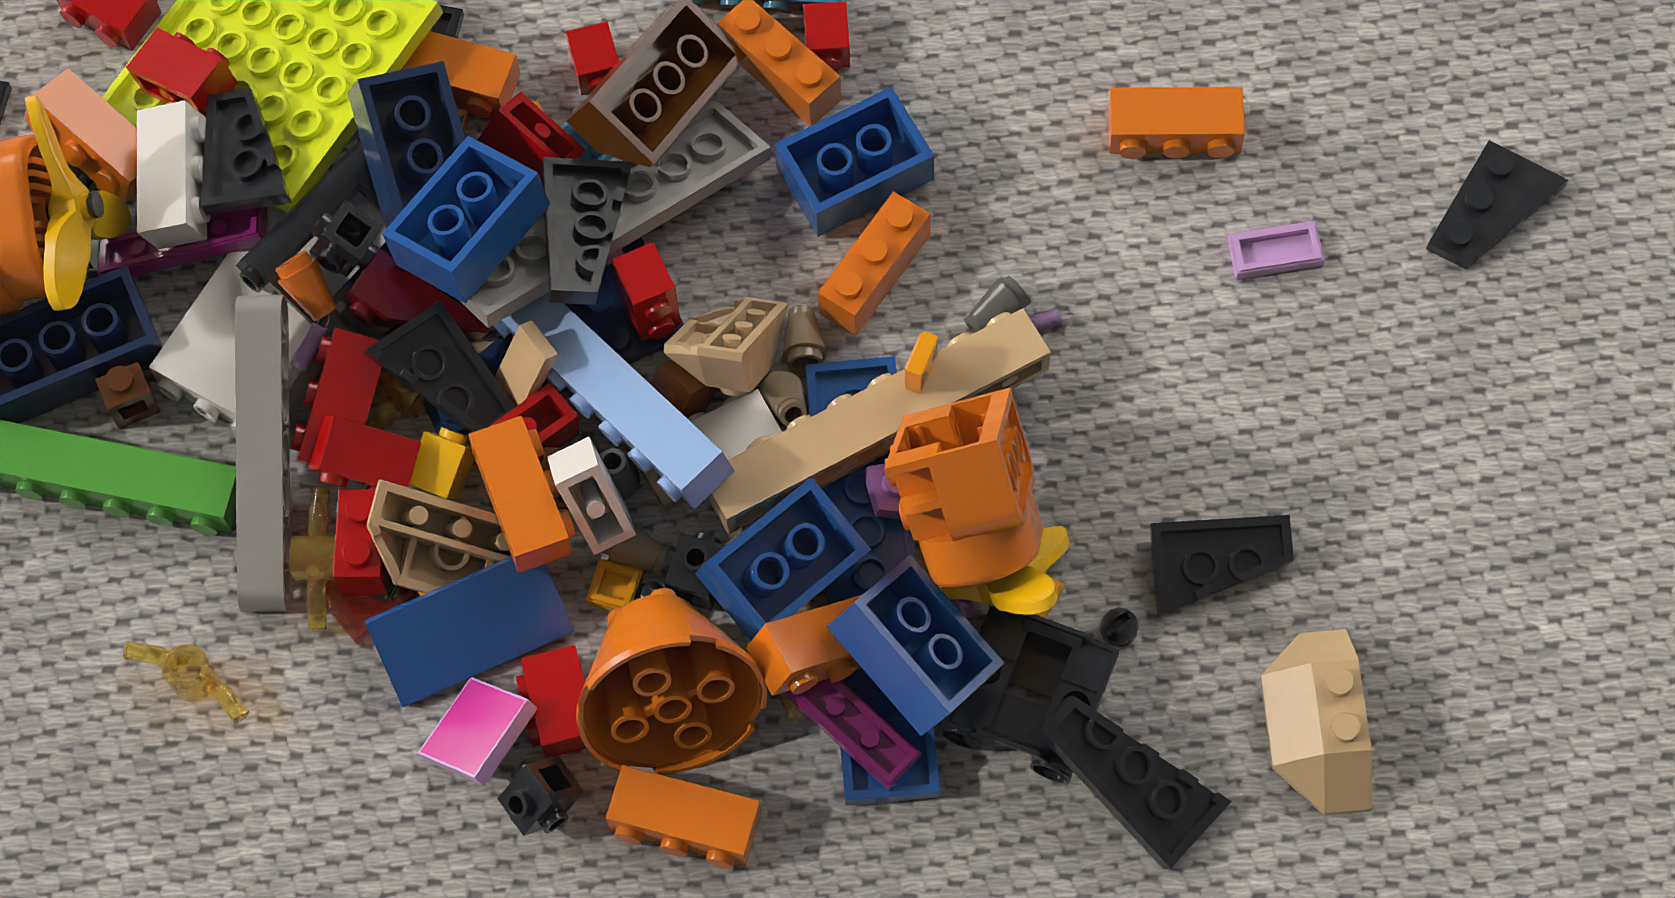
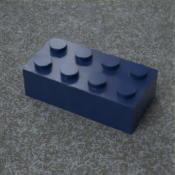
M444 61L357 79L347 93L386 228L466 139Z
M127 265L86 281L77 304L71 309L55 311L52 309L48 299L45 298L0 317V420L20 424L99 391L95 379L106 375L115 366L122 364L131 365L138 362L143 372L149 370V366L163 345L141 292Z

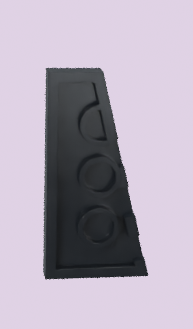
M1075 696L1066 697L1035 730L1162 869H1171L1232 802L1219 792L1214 793L1198 782L1199 779L1186 770H1179L1159 756L1160 753L1147 744H1140L1125 734L1123 728Z

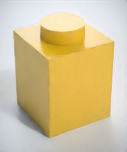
M441 427L439 434L424 431L409 485L445 499L459 500L475 458L471 446L465 444L467 436L445 427Z

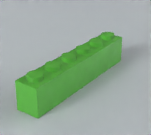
M0 420L1 487L16 489L15 492L18 495L32 500H42L43 495L59 498L62 504L77 509H84L87 504L101 506L106 513L122 518L129 517L130 512L146 515L147 520L161 526H173L174 521L190 524L191 529L206 535H216L218 530L230 533L233 531L236 521L235 466Z

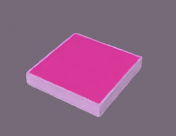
M471 677L423 744L418 754L433 765L484 786L536 712L537 707L524 697Z

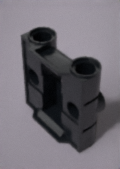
M989 609L979 634L1004 662L995 671L999 679L993 684H981L955 710L946 716L942 723L941 733L949 741L968 749H980L984 739L987 738L1032 755L1030 768L1035 773L1055 782L1069 783L1073 771L1035 730L1066 697L1075 696L1098 711L1103 693L1117 662L1120 649L1096 640L1085 632L1036 614L1023 615L1007 611L990 612ZM1010 685H1015L1050 698L1052 701L1049 708L1007 693Z

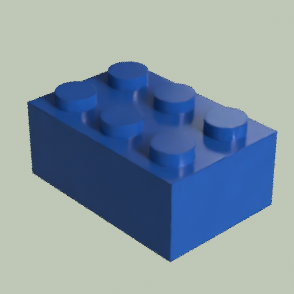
M892 86L774 144L776 168L817 237L882 206L893 191L902 196L934 180V154Z
M467 136L386 228L382 235L397 266L466 304L550 206V202L538 172Z
M810 477L705 562L695 574L748 639L752 641L764 624L792 616L867 554L871 548L814 479Z
M911 554L826 626L920 736L948 716L1004 664L1001 658L938 585L934 583L932 578Z

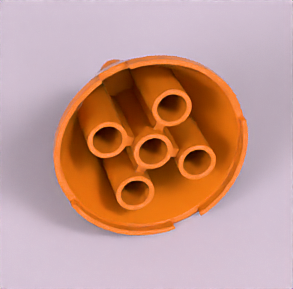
M660 588L653 591L649 596L633 600L622 608H617L610 612L607 617V630L582 689L576 710V720L581 739L596 758L621 770L622 765H626L629 767L654 768L655 773L660 775L673 774L699 768L724 757L741 745L755 730L754 721L760 710L765 709L767 704V688L762 671L757 662L699 610L685 599L677 597L672 589Z

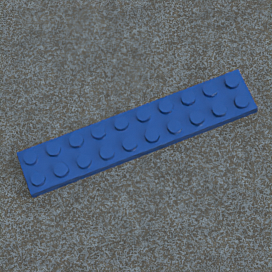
M895 356L805 364L809 413L812 417L826 410L827 406L837 397L844 394H851L853 396L867 389L868 384L882 374H896ZM890 453L821 488L871 548L867 554L826 587L827 605L863 595L908 555L911 554L916 560L915 543L911 530L906 531L902 521L899 519L874 515L863 476L868 466L885 464V459L889 457ZM863 668L855 670L842 681L922 754L888 791L840 747L845 805L940 797L934 727L920 736Z

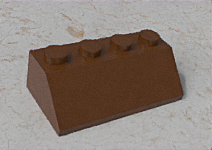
M676 0L654 20L566 122L598 153L650 168L746 57V54L691 0Z

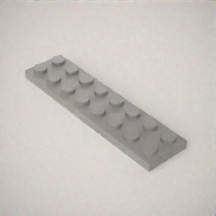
M714 99L705 104L653 166L649 168L632 163L609 256L770 160L771 147L717 100ZM615 157L609 160L629 162ZM544 213L465 304L460 301L488 328L549 292Z

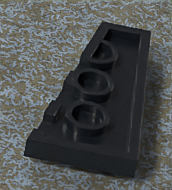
M543 157L541 168L542 184L550 202V206L544 212L549 303L596 305L629 181L632 162Z

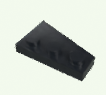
M251 88L209 94L200 203L205 214L208 216L292 203L258 100Z
M1489 140L1432 235L1426 250L1466 270L1499 243L1520 222L1535 213L1538 207L1550 197L1555 196L1565 188L1568 179Z
M441 300L363 352L469 433L489 427L515 408V405Z
M1290 515L1150 524L1157 617L1282 568L1294 561Z

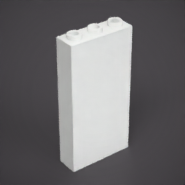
M358 192L349 202L383 225V228L373 241L380 248L385 243L382 233L386 230L382 213L361 192ZM274 206L267 207V232L287 212ZM314 236L299 253L307 251L311 259L317 258L309 252L317 237ZM252 248L227 254L149 366L157 381L156 388L162 394L174 401H179L181 397L194 403L193 408L205 418L216 422L220 417L232 424L231 429L235 433L236 299L238 296L280 295L275 290L272 293L265 292L264 290L257 293L250 289L240 278L239 274L241 271L236 267V264ZM319 264L332 296L359 269L356 266L346 278L340 273L326 270ZM340 301L336 305V310L352 324L355 317L348 311L350 306ZM287 302L289 318L290 379L293 380H289L290 415L306 392L309 380L315 379L323 364L315 362L317 352L305 372L300 370L299 373L298 369L293 368L296 366L290 364L311 324Z

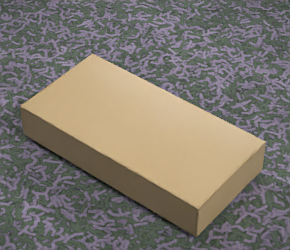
M532 320L519 325L495 375L496 380L515 407L542 388L558 355Z

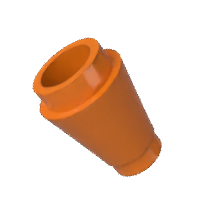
M307 251L295 255L275 269L281 278L278 280V283L311 316L313 321L323 318L337 308L332 300L333 297L317 258L311 259Z

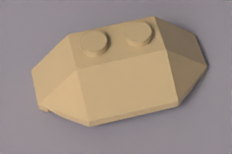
M743 297L734 301V306L708 311L689 319L664 344V354L704 385L720 388V392L723 394L741 396L747 392L751 393L774 365L788 310V303Z
M378 480L366 526L394 585L426 594L512 556L495 513L384 480Z
M1346 629L1299 633L1260 677L1272 769L1298 793L1314 804V807L1323 815L1372 811V748L1360 665L1356 651Z

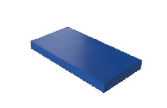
M512 556L364 620L402 708L574 632L546 564L518 573Z

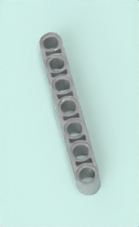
M285 295L238 296L235 303L237 599L241 612L288 611L290 599H286V595H291L288 305Z

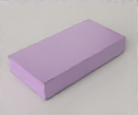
M1316 221L1228 234L1227 237L1236 280L1324 266L1325 258Z

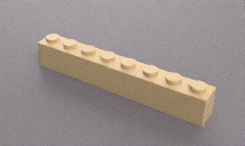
M1024 308L1013 314L1009 312L1001 313L991 319L985 328L972 335L966 332L956 336L948 343L946 348L938 352L921 394L906 389L905 369L894 375L890 373L882 374L868 384L867 389L853 396L851 394L841 395L834 399L827 406L826 410L812 417L811 415L800 416L787 426V430L773 437L769 435L759 437L747 446L746 451L732 458L726 456L735 471L707 498L728 535H730L740 526L745 528L755 523L810 477L822 488L890 453V446L894 443L904 415L1006 388L1013 389L1048 371L1051 351Z

